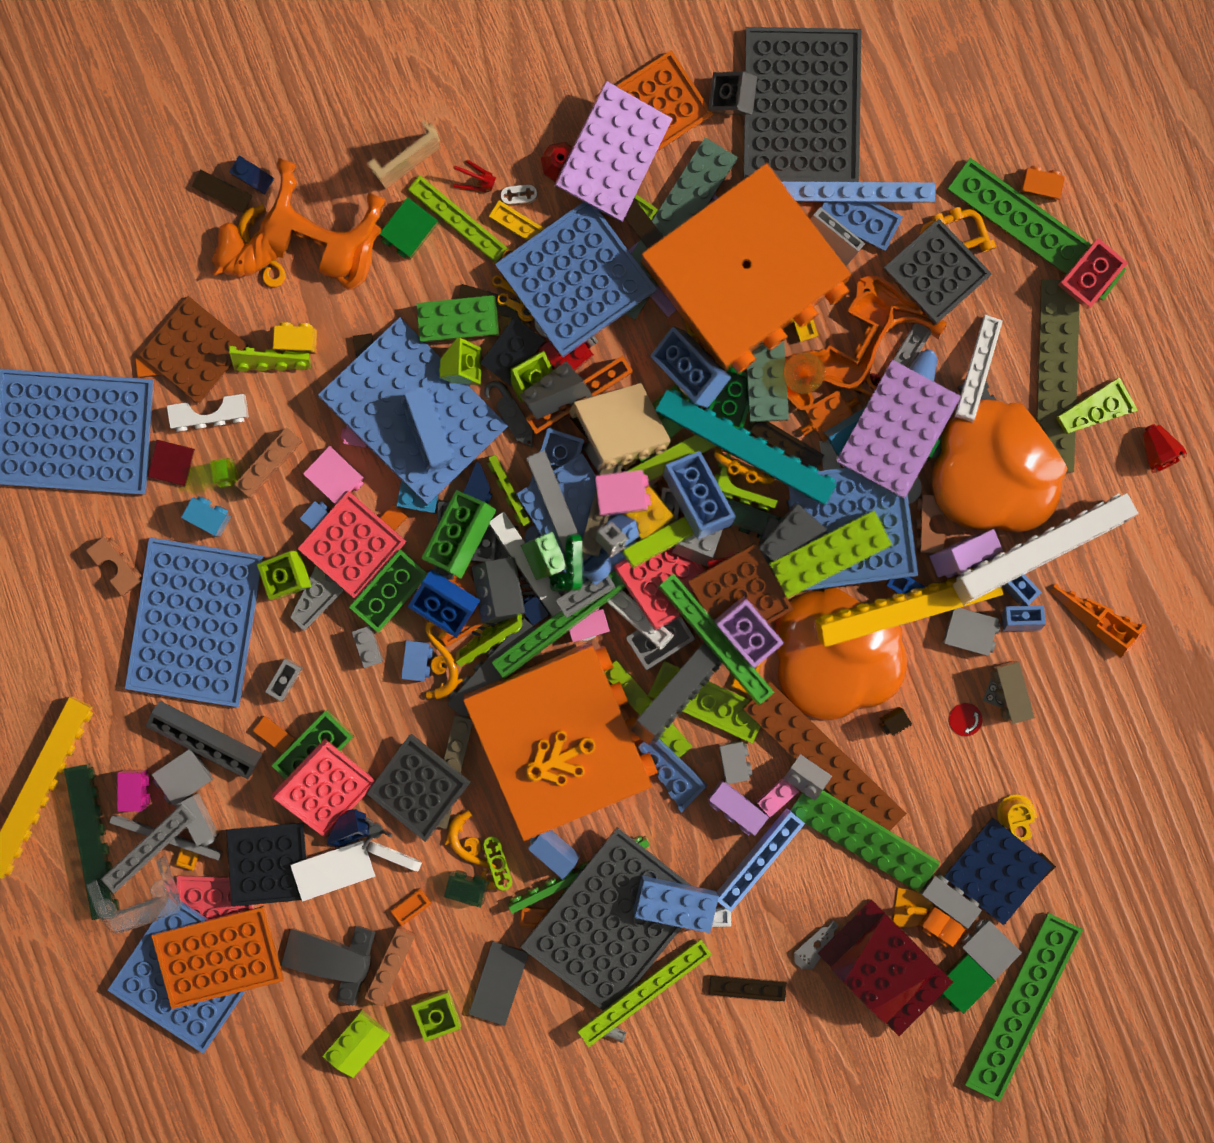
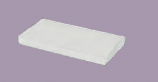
M364 840L290 864L302 902L375 877L367 849H362Z

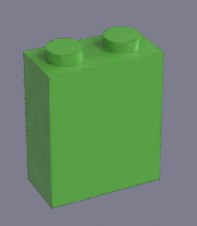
M553 532L520 545L535 580L551 576L568 568Z

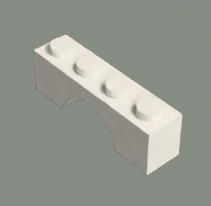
M244 394L224 397L220 408L209 415L197 414L188 403L167 405L170 428L176 429V432L187 431V427L195 426V429L207 428L206 424L214 423V426L226 425L225 421L233 420V423L245 422L244 418H249L246 395Z

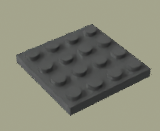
M940 219L936 220L883 268L887 275L935 325L992 275Z
M410 734L369 789L367 795L426 842L471 782L413 734Z

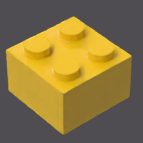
M279 322V326H274V350L278 352L316 353L317 330L312 325L299 323L298 327L293 326L291 323Z
M650 486L645 488L646 494H650L651 500L648 511L622 514L636 520L639 536L642 540L663 529L676 518L674 513Z

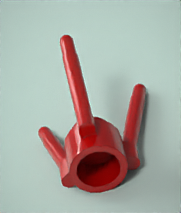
M467 160L466 163L483 173L481 176L458 166L453 167L459 172L478 179L477 185L481 186L453 184V188L486 193L487 190L492 191L496 177L492 176L493 173L484 170L470 160Z

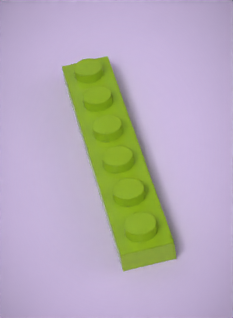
M616 660L612 663L614 668L604 671L606 677L612 684L620 681L629 704L641 716L653 701ZM673 723L668 729L666 728L660 737L664 744L679 758L692 747Z

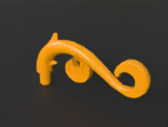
M263 204L255 208H249L240 219L237 229L241 239L246 244L250 241L248 233L250 223L254 225L255 218L259 217L258 214L266 211ZM271 261L270 265L278 269L279 277L272 279L269 276L271 267H267L263 272L262 278L267 286L279 287L284 283L286 273L277 261Z
M428 621L425 626L427 636L441 654L432 660L431 669L437 675L443 674L447 670V667H443L442 663H446L449 669L447 683L445 685L441 683L439 688L426 692L427 699L436 698L438 700L449 696L463 679H458V668L452 655L432 634L433 626L437 625ZM441 629V633L437 637L442 639L448 632Z
M466 810L461 815L458 814L451 821L445 845L450 843L452 849L462 859L489 868L487 861L476 857L481 850V843L476 837H469L464 843L465 847L471 846L470 851H466L459 842V830L460 832L463 831L462 826L472 816L470 811ZM492 864L493 868L499 869L496 865ZM484 870L480 877L481 884L486 889H496L493 880L490 881L486 877L488 871ZM502 872L496 873V876L500 875L501 880L498 882L499 885H501L503 881Z

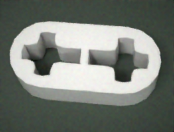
M532 185L506 187L501 192V199L507 205L531 203L537 198L536 188ZM526 189H530L531 192H534V195L527 199V196H520V193H526ZM507 191H511L512 194H518V196L512 197V201L504 198V195H507Z

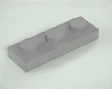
M608 575L596 585L590 580L582 584L579 591H570L557 599L556 602L566 618L616 587Z

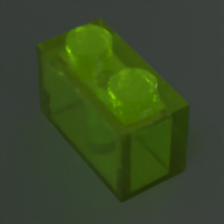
M226 458L210 461L213 484H218L219 487L225 488L232 487L233 483L237 482L235 459Z

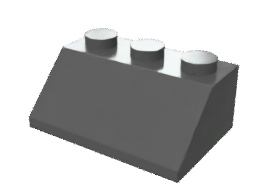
M515 557L486 561L471 567L477 599L480 600L478 605L482 623H500L525 613Z

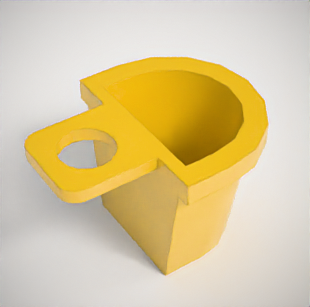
M1019 794L1005 797L997 808L998 822L1002 826L1010 828L1011 833L1021 841L1031 839L1032 834L1029 823L1035 822V818H1037L1032 802L1027 797ZM1019 826H1023L1026 829V834L1023 837H1018L1015 833L1016 828Z

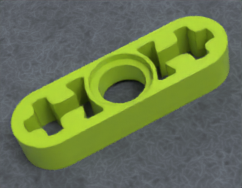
M488 837L483 842L482 848L494 886L499 891H506L512 886V878L501 843L496 837ZM489 841L496 843L494 851L495 853L499 852L500 855H495L492 858L489 857V855L493 854L491 848H487ZM494 859L502 861L503 866L501 869L493 868L492 861ZM505 870L506 873H503L502 876L504 880H508L506 887L498 884L501 878L500 875L495 876V873Z

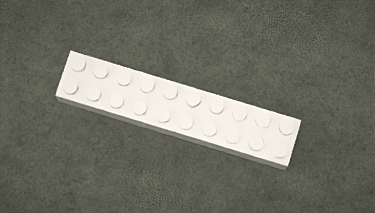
M1119 493L1105 503L1101 502L1089 511L1085 510L1075 518H1070L1059 526L1046 530L1039 537L1036 535L1024 544L1016 545L1006 554L1003 552L989 562L987 560L973 569V572L971 569L963 572L956 578L957 582L953 584V587L962 604L965 605L1128 522L1139 513L1128 493L1123 496Z

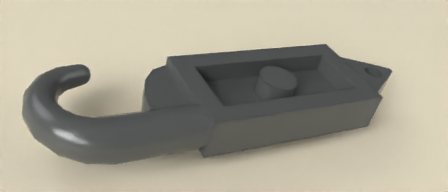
M500 381L488 383L484 390L486 398H490L489 390L491 388L497 387L503 397L497 403L498 411L517 442L520 441L533 447L532 433L534 431L507 387Z

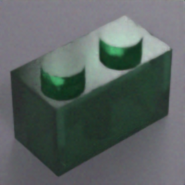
M456 870V872L453 871L449 875L444 897L481 908L485 901L489 882L485 881L484 877H471L464 871Z

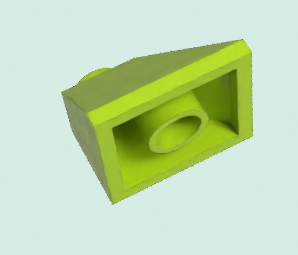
M457 338L440 359V378L450 383L481 385L480 362L482 360V348L462 338Z
M544 351L511 369V384L520 401H523L520 396L522 392L553 371Z

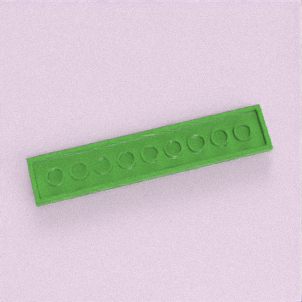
M969 158L947 189L1065 275L1091 245L972 158ZM1123 268V270L1118 274V276L1113 280V282L1099 297L1100 300H1105L1107 295L1110 293L1112 288L1115 286L1117 281L1125 272V268Z
M1047 912L968 1075L965 1086L998 1102L1001 1101L1083 931L1082 928Z

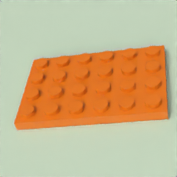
M264 906L151 935L171 1009L284 980Z

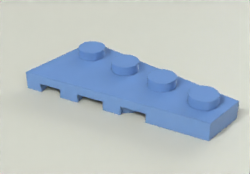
M660 739L656 743L652 741L650 745L643 741L638 746L642 754L650 752L658 771L657 777L661 783H664L670 797L675 800L681 813L708 786Z

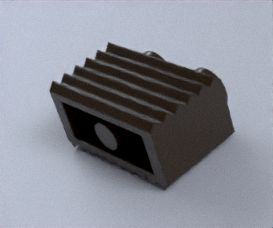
M901 707L881 717V723L879 724L884 734L892 736L912 726L910 719Z

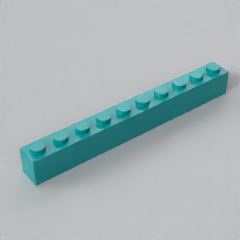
M667 390L656 408L658 414L826 506L837 486L834 483V478L826 474L824 477L817 473L818 470L810 465L807 467L800 464L801 460L792 455L790 458L783 454L784 451L776 446L773 448L767 446V441L758 436L756 439L749 436L750 432L740 427L738 430L732 426L733 422L723 418L720 420L715 417L716 413L706 408L704 411L691 399L689 401L681 398L683 396L681 393L675 390L671 392Z

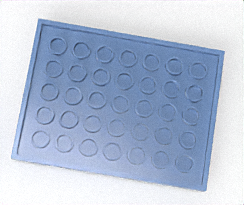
M399 318L321 391L318 397L427 506L508 425L467 384L450 383L441 379L439 373L441 358L425 342H420V337ZM427 386L428 391L431 390L433 393L434 408H438L441 419L439 421L441 427H445L448 434L446 438L447 443L452 445L455 454L449 466L430 473L426 471L401 403L404 393Z
M0 369V484L146 495L154 380Z
M149 537L125 689L240 707L261 577L257 564L263 562L264 556Z

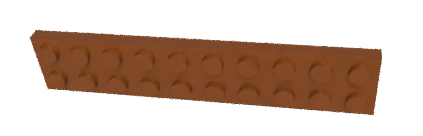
M769 681L767 684L774 693L759 706L751 699L743 709L793 758L797 760L801 754L829 773L832 777L825 788L835 798L890 831L907 813Z

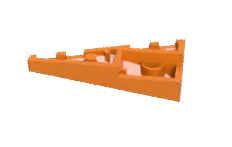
M1055 584L1050 590L1061 603L1120 658L1126 654L1147 627L1143 623L1138 625L1130 621L1131 618L1128 616L1123 618L1113 613V609L1089 598L1084 600L1075 596L1076 592H1066L1060 589L1058 584Z

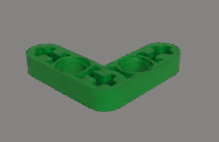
M569 534L566 538V564L568 568H566V573L551 575L550 588L552 591H579L582 587V538L579 534Z

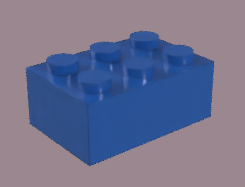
M431 569L408 605V608L457 638L480 600Z

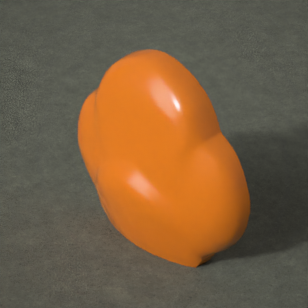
M990 399L980 400L973 422L955 417V411L942 432L941 453L935 462L932 472L933 492L941 511L958 525L972 530L997 528L1005 532L1017 533L1035 529L1045 523L1058 506L1062 491V479L1065 477L1068 468L1051 440L1022 403L1007 404Z
M828 587L823 591H809L796 596L789 601L794 610L776 619L774 632L784 643L775 650L779 658V685L783 694L804 715L821 720L841 719L859 708H872L883 704L892 698L902 686L907 670V656L901 640L902 628L900 626L827 647L818 641L815 619H819L825 614L833 615L839 613L842 609L857 608L858 605L863 604L837 587Z

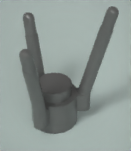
M365 818V821L370 825L368 827L369 837L362 845V849H365L373 838H379L382 834L392 837V834L387 829H383L380 823H374L372 819Z

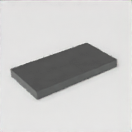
M492 941L469 1015L503 1026L506 1025L529 953Z

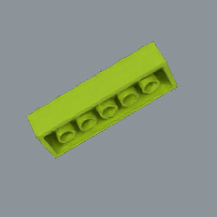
M875 510L770 562V565L787 598L892 546V543Z

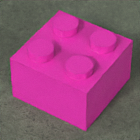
M122 770L118 772L117 811L141 812L147 808V805H150V794H147V786H150V774H147V770Z

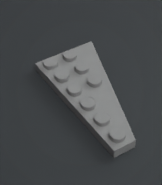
M317 565L310 577L312 587L303 591L290 617L303 631L344 591L340 585Z

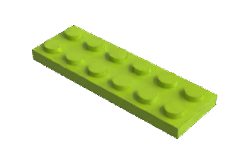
M664 661L648 696L656 699L681 668ZM710 681L704 687L702 686L699 693L692 701L690 700L687 707L683 710V712L752 744L761 727L743 709L750 701L749 699Z

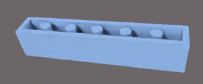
M786 808L717 890L719 895L718 902L732 912L805 823Z

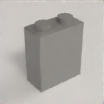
M962 608L953 609L950 612L942 643L989 656L990 652L993 653L996 642L993 639L995 634L999 633L1001 623H998V618Z
M190 749L152 774L154 777L152 779L153 783L158 789L161 788L165 793L163 795L164 799L169 805L172 803L173 806L214 779L198 754Z
M199 793L176 804L178 808L184 803L196 816V819L187 826L196 846L202 844L205 847L216 840L215 836L219 832Z
M987 918L985 920L981 919L975 925L976 929L971 934L967 933L962 938L960 946L996 980L1022 952Z

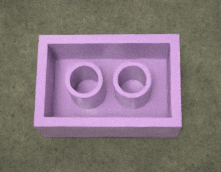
M993 529L968 537L932 554L930 559L937 576L946 575L949 578L956 574L960 575L971 567L975 568L984 561L994 559L997 556L996 554L1003 551Z
M745 596L714 620L753 668L784 644Z
M722 779L708 795L709 805L718 812L720 809L725 812V818L733 824L735 821L738 822L740 829L748 836L750 833L755 836L769 818L764 811L729 784H726Z

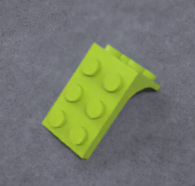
M727 452L724 457L730 459L731 453ZM719 463L718 467L721 468L720 474H715L714 478L725 498L733 499V497L740 498L739 502L751 505L753 502L758 504L757 508L770 511V508H775L777 500L735 487L728 478L727 467Z

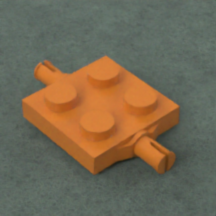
M838 390L815 402L811 408L805 410L810 424L801 428L800 431L805 436L814 430L824 443L828 440L824 432L852 415L851 408L860 404L859 399L855 397L846 402Z

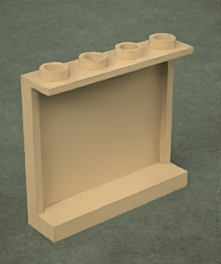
M423 121L422 124L426 135L383 168L378 165L375 159L368 163L374 175L385 189L440 149L439 136L431 123L427 125Z
M642 383L574 402L569 411L572 418H579L600 460L598 470L605 468L609 470L621 463L625 465L638 458L641 460L645 459L651 454H662L667 450L671 442Z

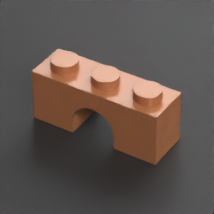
M920 495V499H917V510H920V518L916 519V529L919 530V537H916V549H919V553H937L944 549L945 534L934 533L930 529L929 523L933 516L945 514L939 508L934 495Z
M104 536L88 548L86 552L98 566L103 565L109 560L116 563L118 572L110 582L121 596H125L142 583L140 579L142 575L137 568H132L128 562L130 560L124 552L120 553L118 551L116 541L112 537Z

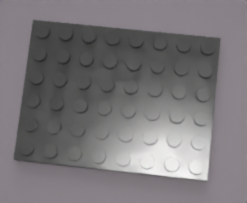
M746 27L745 72L757 76L753 114L745 115L744 179L767 163L780 181L859 182L862 29Z
M616 827L522 942L520 947L604 1011L636 985L682 928L635 918L633 909L641 876L692 885L624 831Z

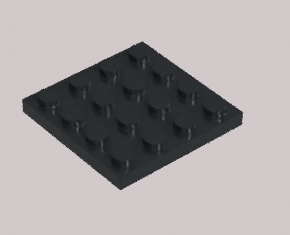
M303 822L226 829L232 907L302 900L290 864L306 859Z

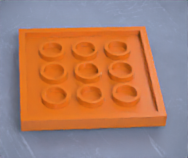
M672 50L616 86L673 118L657 152L713 116V113L708 111V105Z

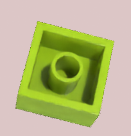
M299 550L289 551L257 564L269 600L281 599L312 587Z
M449 989L412 1003L411 1007L424 1042L461 1029L462 1024Z

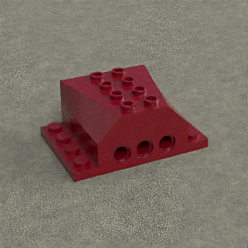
M872 899L817 953L843 983L898 1036L954 983Z

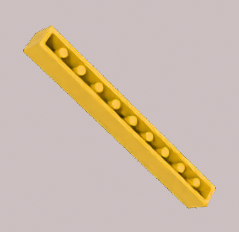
M949 578L946 582L940 584L932 583L926 588L912 589L909 593H898L888 599H877L871 604H860L857 608L842 609L839 613L833 615H822L821 618L815 619L818 641L827 647L1003 595V589L1001 586L963 605L953 587L957 579Z
M73 696L69 697L0 831L1 879L11 875L15 867L12 865L15 858L19 859L23 852L21 847L24 841L27 842L32 834L30 831L32 825H36L41 817L39 812L42 807H46L50 799L47 797L50 790L53 791L58 784L56 778L59 773L62 774L67 766V763H65L67 757H71L75 751L76 746H74L76 739L80 740L85 731L83 729L85 722L88 723L93 715V712H91L93 706Z

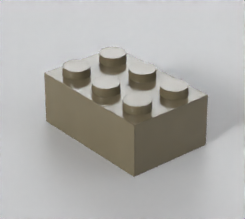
M1010 661L992 666L990 676L992 682L997 685L998 690H995L997 700L1003 706L1000 709L1003 720L1015 724L1035 718L1020 663Z

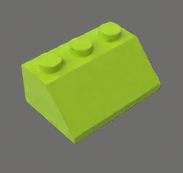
M361 1010L325 1051L322 1057L337 1070L354 1078L391 1034L364 1010Z

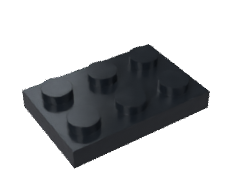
M513 317L480 364L511 386V369L533 357L545 339Z

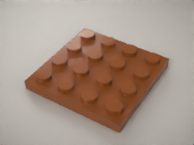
M187 296L139 355L200 404L231 367L232 361L229 354V346H236V350L244 351L248 344L192 298Z
M756 542L688 580L704 610L713 620L717 619L743 596H745L767 624L794 610Z

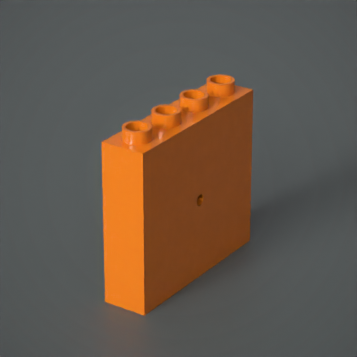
M767 163L642 253L641 257L642 265L712 358L725 372L731 367L737 373L742 372L756 361L751 352L762 344L769 351L788 337L783 329L795 321L802 328L818 315L814 306L826 298L830 305H833L849 293L845 284L848 282L851 273Z
M592 641L511 674L505 679L502 678L464 694V703L524 841L652 788L649 777L658 773L650 752L642 755L638 753L634 742L640 740V738L631 731L636 723L635 717L625 720L619 708L629 703L620 681L610 685L604 671L614 668L606 647L595 650ZM559 730H563L567 734V740L563 743L560 754L580 745V741L583 738L589 737L594 740L595 750L592 753L585 754L582 752L564 761L574 766L582 765L585 770L583 776L576 777L573 773L552 767L546 771L556 775L559 773L565 774L567 777L565 785L559 786L556 782L544 778L539 781H531L527 778L526 767L529 763L535 761L539 749L538 742L541 739L548 740L550 745L549 749L545 751L542 763L550 760L556 742L555 734ZM563 733L558 734L559 740L565 738ZM546 742L540 744V747L543 749L548 746ZM590 742L584 743L585 748H589L591 746ZM533 768L531 772L533 774H538L539 770L537 768ZM576 768L575 773H582V769ZM560 776L558 778V782L563 783L565 781V778L563 776Z

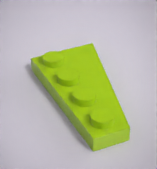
M229 346V354L234 371L311 369L309 353L283 351L282 354H278V352L266 349L264 352H255L254 348L247 347L246 351L236 350V346Z
M522 614L497 623L493 627L489 625L481 633L479 639L474 637L456 652V663L460 667L464 664H469L476 656L486 653L496 643L500 644L510 634L517 633L522 627Z

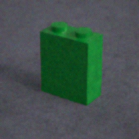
M407 197L381 231L380 236L383 237L381 241L389 247L391 245L398 249L396 252L404 259L407 256L412 259L439 222Z
M965 952L945 973L954 983L941 997L943 999L947 997L951 1001L949 1005L956 1012L960 1010L964 1014L996 981Z

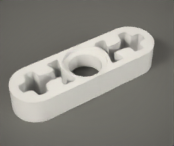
M373 841L370 842L367 849L372 854L417 872L422 864L421 861Z

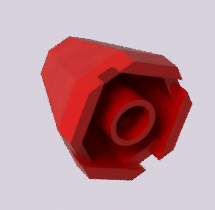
M566 142L549 145L541 157L544 175L555 183L573 148Z
M1152 424L1145 428L1146 432L1143 433L1148 467L1152 473H1156V468L1158 471H1162L1180 461L1178 457L1181 455L1183 458L1187 456L1184 446L1161 425L1156 426Z

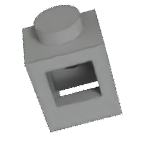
M611 522L597 530L595 540L608 552V556L611 558L625 548L628 537Z

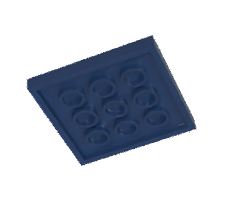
M991 817L944 877L962 890L969 898L977 901L980 907L1001 924L1005 925L1051 869L1052 865Z

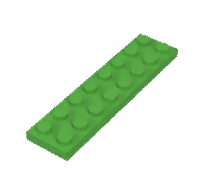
M822 790L816 801L802 792L790 809L805 824L920 893L940 865V861L824 790Z

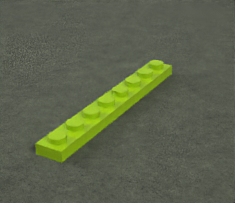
M698 939L578 1029L577 1032L587 1046L590 1047L712 954L703 941Z

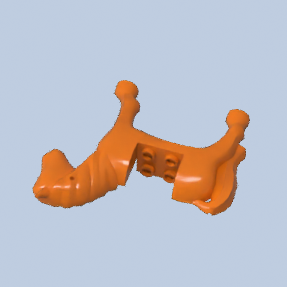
M278 157L276 166L281 174V185L274 206L266 215L257 234L247 244L241 239L238 229L233 223L228 222L220 226L218 230V246L212 257V263L215 266L212 274L225 273L236 277H243L260 271L268 266L271 261L284 258L292 234L296 231L295 235L305 239L312 237L314 238L313 242L326 246L320 263L319 273L336 278L348 290L357 288L365 281L372 262L373 243L381 233V228L375 223L380 218L381 209L386 199L368 192L366 198L368 210L358 226L347 232L328 230L315 224L292 208L290 202L291 195L297 186L293 172L297 164ZM348 274H350V276H349L348 279H345V278H344L345 276H347Z
M879 276L863 277L858 281L857 296L848 310L850 315L869 326L864 334V344L860 343L855 351L856 359L831 346L819 351L812 350L792 354L785 359L788 399L800 410L811 408L814 398L810 390V380L826 381L838 387L858 391L872 398L877 386L870 379V371L877 348L889 329L900 323H917L929 328L932 336L939 339L947 326V322L941 320L935 325L911 299L906 297L895 285Z

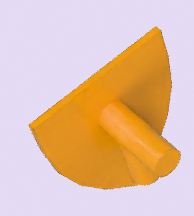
M898 888L893 921L899 927L918 926L934 904L917 891Z

